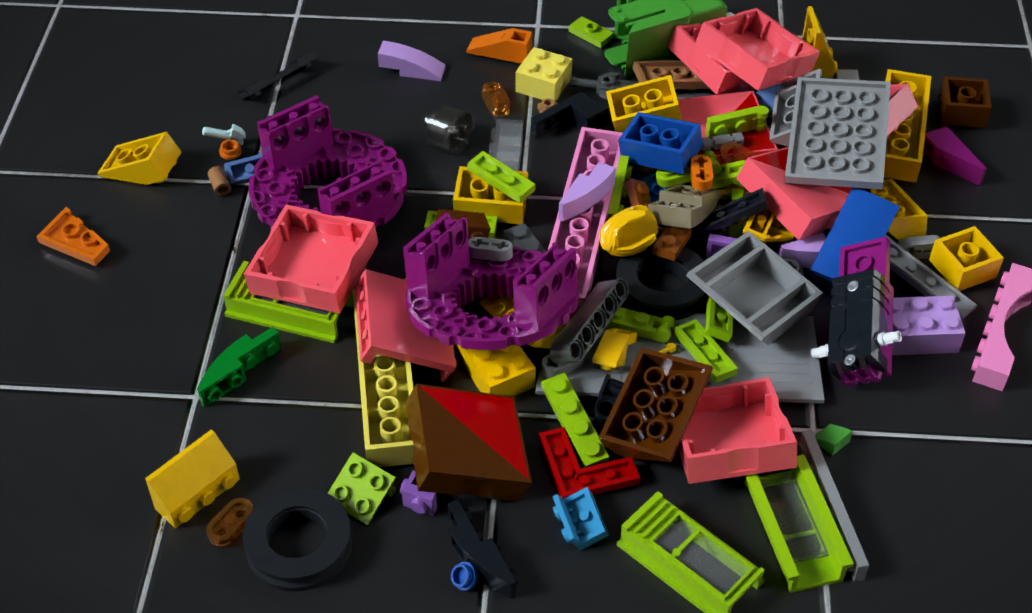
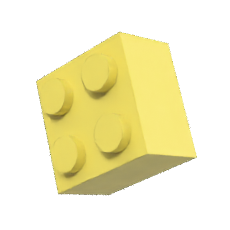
M533 47L516 71V92L541 100L550 98L557 101L571 80L572 58Z

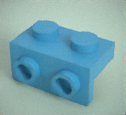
M588 487L565 499H562L558 494L552 496L556 505L553 507V511L560 522L562 521L564 525L561 531L568 544L573 543L581 551L609 536L593 494Z

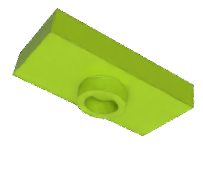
M583 16L569 25V32L599 48H602L614 38L612 31Z

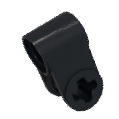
M608 373L602 383L594 410V420L602 427H604L608 416H603L599 410L602 408L612 410L624 382L611 378V375Z

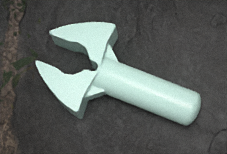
M232 124V128L227 131L204 127L202 130L204 136L225 140L232 139L237 141L240 146L244 144L243 138H246L245 131L235 124Z

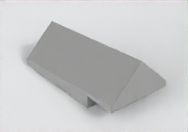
M820 68L799 77L821 78L823 71ZM797 78L781 83V91L775 93L769 139L772 143L789 147Z

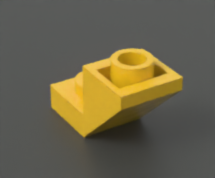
M618 328L605 330L593 356L592 363L600 364L601 369L610 371L625 365L627 347L630 344L636 343L638 333Z

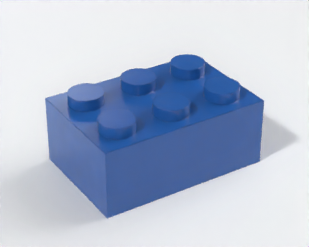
M641 112L635 115L618 139L620 155L629 156V163L679 174H685L690 166L691 158L697 155L703 146L701 124Z

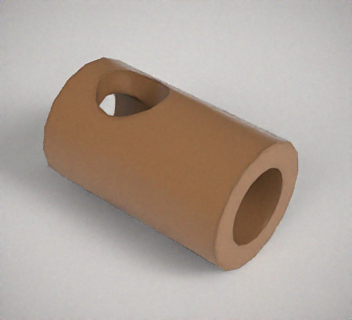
M220 166L212 167L207 174L215 194L219 197L228 195L231 192V185L224 169Z

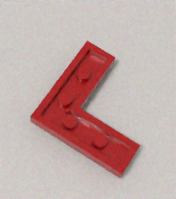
M564 427L539 433L541 447L562 499L585 487H588L592 494L596 495L640 484V475L632 456L580 469Z

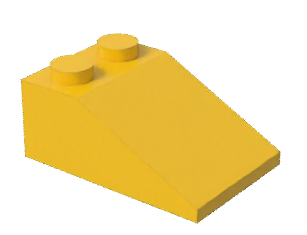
M808 6L802 39L820 51L812 71L821 68L823 77L833 79L834 74L838 70L837 61L833 60V50L831 47L829 48L813 7Z
M167 131L115 146L97 174L103 178L144 185L156 182L162 183L168 178L172 167L176 165L181 150Z

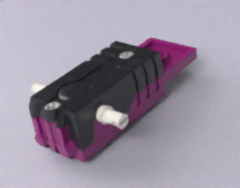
M886 236L840 248L839 277L832 278L833 289H831L832 310H830L829 343L825 344V346L811 349V355L814 359L828 357L830 372L843 385L849 387L856 386L858 382H862V384H867L870 381L879 382L883 377L892 376V343L902 341L901 333L899 331L893 332L894 288L889 283L890 240Z

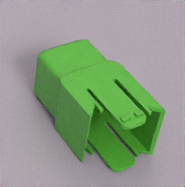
M617 0V6L610 8L608 14L615 22L614 38L622 39L623 45L607 49L605 57L612 65L622 66L621 68L625 69L624 77L635 75L632 69L633 61L680 60L668 48L675 26L703 24V22L726 17L727 6L722 0Z

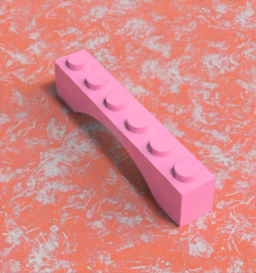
M1012 263L1009 272L1004 271L1000 285H1003L1004 288L998 287L994 301L999 303L998 305H992L988 317L993 319V321H987L983 331V335L987 336V339L981 338L977 352L981 353V357L975 356L971 370L975 371L972 382L1003 391L1015 358L1005 338L1004 323L1013 313L1020 308L1030 305L1032 301V269Z

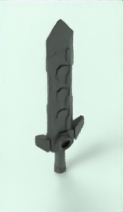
M609 72L600 75L598 80L580 79L571 76L570 87L597 89L596 93L608 100L606 91L639 82L618 79L620 73ZM687 89L675 90L677 98L714 95L704 89L694 91Z

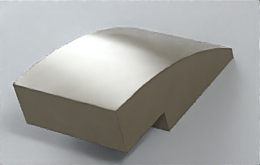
M680 184L661 190L659 192V201L648 204V209L653 212L657 224L691 229L708 217L720 200L723 190L711 188L708 191H698L690 185Z

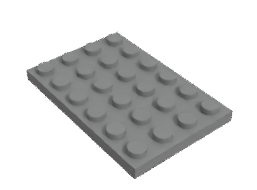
M798 77L785 183L883 189L891 82Z

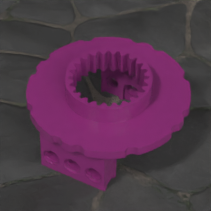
M318 95L257 122L263 156L254 167V175L250 177L249 195L252 208L257 211L259 220L263 224H269L270 229L285 205L310 209L308 204L303 206V201L298 200L297 195H300L299 189H304V184H311V179L318 181L320 176L325 179L328 175H331L333 178L341 175L335 182L323 188H318L321 211H318L317 207L311 210L332 216H345L374 222L375 228L378 225H385L399 211L404 202V193L407 192V174L402 159L397 158V152L392 147L385 146L383 140L373 135L357 130L343 131L340 128H332L329 107L327 105L324 106L320 102Z
M445 213L403 247L407 280L406 308L409 311V318L420 332L428 337L438 338L443 344H456L464 349L497 350L506 349V347L511 345H526L556 332V327L565 325L570 320V314L575 313L577 309L579 289L577 283L576 248L571 247L567 251L558 248V243L553 242L552 247L544 254L535 250H522L520 247H513V257L508 261L471 258L467 218L462 217L460 220L452 219L450 213ZM493 294H497L500 297L507 294L508 298L514 296V312L509 315L505 314L503 318L494 316L490 319L484 316L478 319V315L469 316L468 312L464 313L463 309H461V305H467V301H474V297L483 298V295L492 297Z

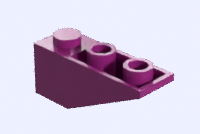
M947 126L925 133L923 154L933 165L978 186L982 185L987 168Z

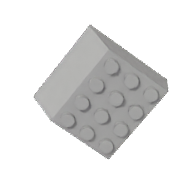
M750 231L712 255L686 275L767 345L810 314L823 294L822 291Z

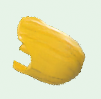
M636 205L626 208L613 215L602 226L599 232L601 247L616 257L631 256L644 251L657 239V220L653 212L646 206Z

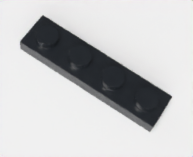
M760 188L712 210L708 217L700 224L691 228V237L686 245L696 243L709 234L718 233L721 229L732 224H738L743 219L754 214H760L765 209H768L769 204L764 189Z

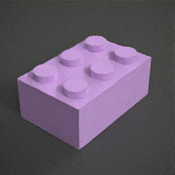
M954 296L902 297L893 299V332L899 331L902 341L892 343V355L959 353L966 333Z

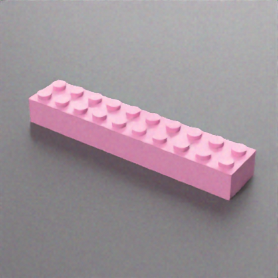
M587 127L581 128L563 196L580 173L589 176L598 162L615 167L617 172L620 158L618 139L623 134L622 132ZM613 187L598 203L575 217L565 221L558 220V211L548 250L552 247L553 242L558 243V248L567 251L571 247L576 248L577 283L579 289L576 311L591 293L602 248L599 232L608 220Z

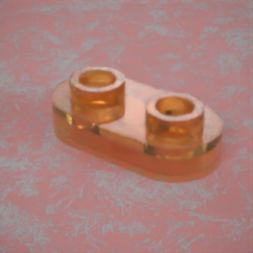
M496 82L484 84L482 87V98L490 113L495 116L507 115L510 112V99L503 87Z
M734 141L724 143L720 149V157L727 164L747 160L748 157L758 155ZM730 149H734L732 156H728Z
M236 498L231 500L208 523L206 533L211 544L226 546L244 530L246 520L253 510V505L248 499Z

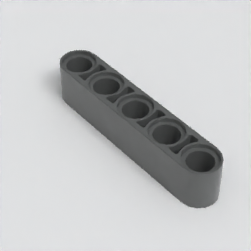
M624 279L602 281L595 286L552 343L550 357L555 364L579 362L584 358L627 299L629 289Z

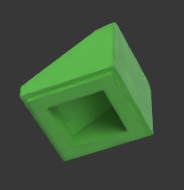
M829 424L816 434L815 438L818 445L833 456L850 442L852 431L841 426Z

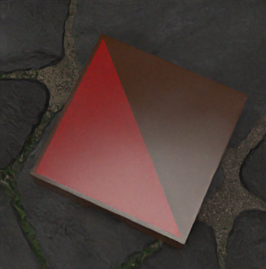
M416 384L405 405L409 433L414 444L413 461L418 491L451 495L471 494L483 498L519 502L532 484L515 397Z

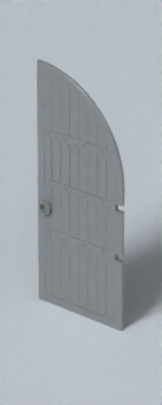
M694 313L687 318L677 320L675 327L697 319L705 329L706 313ZM813 316L804 317L769 345L759 340L734 317L733 335L729 342L714 339L738 367L736 376L716 384L709 377L705 387H718L734 382L769 377L779 402L824 403L819 358L814 359L811 355V349L817 348ZM674 327L669 341L665 343L637 336L636 343L630 344L627 347L625 365L615 368L614 371L601 369L600 364L592 363V359L605 330H608V328H605L585 355L583 367L566 376L577 396H599L607 373L611 375V378L625 382L631 370V365L635 361L641 347L660 351L666 348L668 343L676 344V351L666 354L692 361L696 360L674 335ZM541 369L536 382L535 394L545 395L541 387V381L547 378L542 376Z

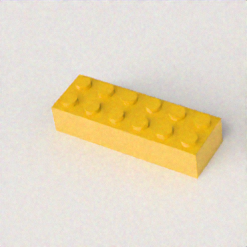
M888 69L885 81L891 82V85L908 83L918 107L911 113L908 119L898 125L896 131L887 136L884 177L916 183L923 158L931 76Z

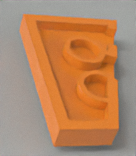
M67 207L36 236L40 244L93 266H96L110 252L109 245L93 230H89L79 217L76 218Z

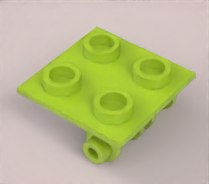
M352 452L328 494L336 498L348 514L368 525L383 499L387 495L390 497L394 495L396 487L393 486L396 477Z

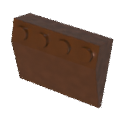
M641 347L598 437L606 450L626 458L632 456V459L672 462L713 371V366Z

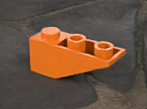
M510 28L474 37L466 53L522 64L532 50V32Z

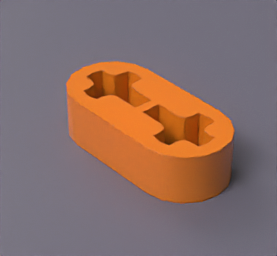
M695 155L690 161L691 184L695 190L708 191L713 186L712 161L706 155Z

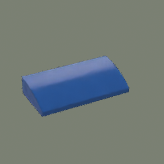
M852 187L809 271L832 282V278L839 277L840 248L885 237L900 206L867 191Z

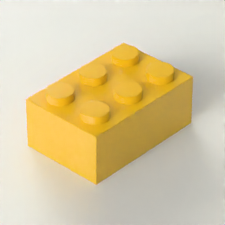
M671 75L606 91L615 132L623 133L638 112L682 121Z
M455 344V355L480 392L514 397L535 388L536 368L520 346L511 345L506 347V349L474 350L464 349L460 345Z

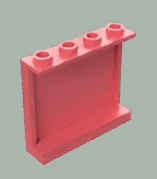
M365 269L355 284L360 362L370 364L376 354L438 369L441 382H445L448 376L455 371L457 360L454 357V344H443L438 338L426 336L413 325L409 318V311L406 308L407 280Z

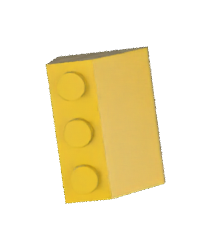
M459 166L453 196V210L479 212L488 216H497V223L522 224L524 222L526 199L518 203L467 170V167ZM516 171L528 179V172Z
M211 429L147 476L145 480L155 510L176 529L182 523L188 522L203 507L210 505L225 490L232 488L240 478L235 461L216 433Z

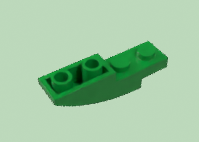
M271 327L254 339L245 334L225 349L211 364L199 383L197 390L201 405L206 407L212 402L219 400L220 397L232 389L239 387L243 382L247 381L245 375L247 370L254 368L258 363L282 349L279 332L274 327Z

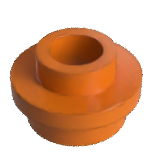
M229 139L221 143L219 153L222 158L233 160L241 155L242 148L237 141Z

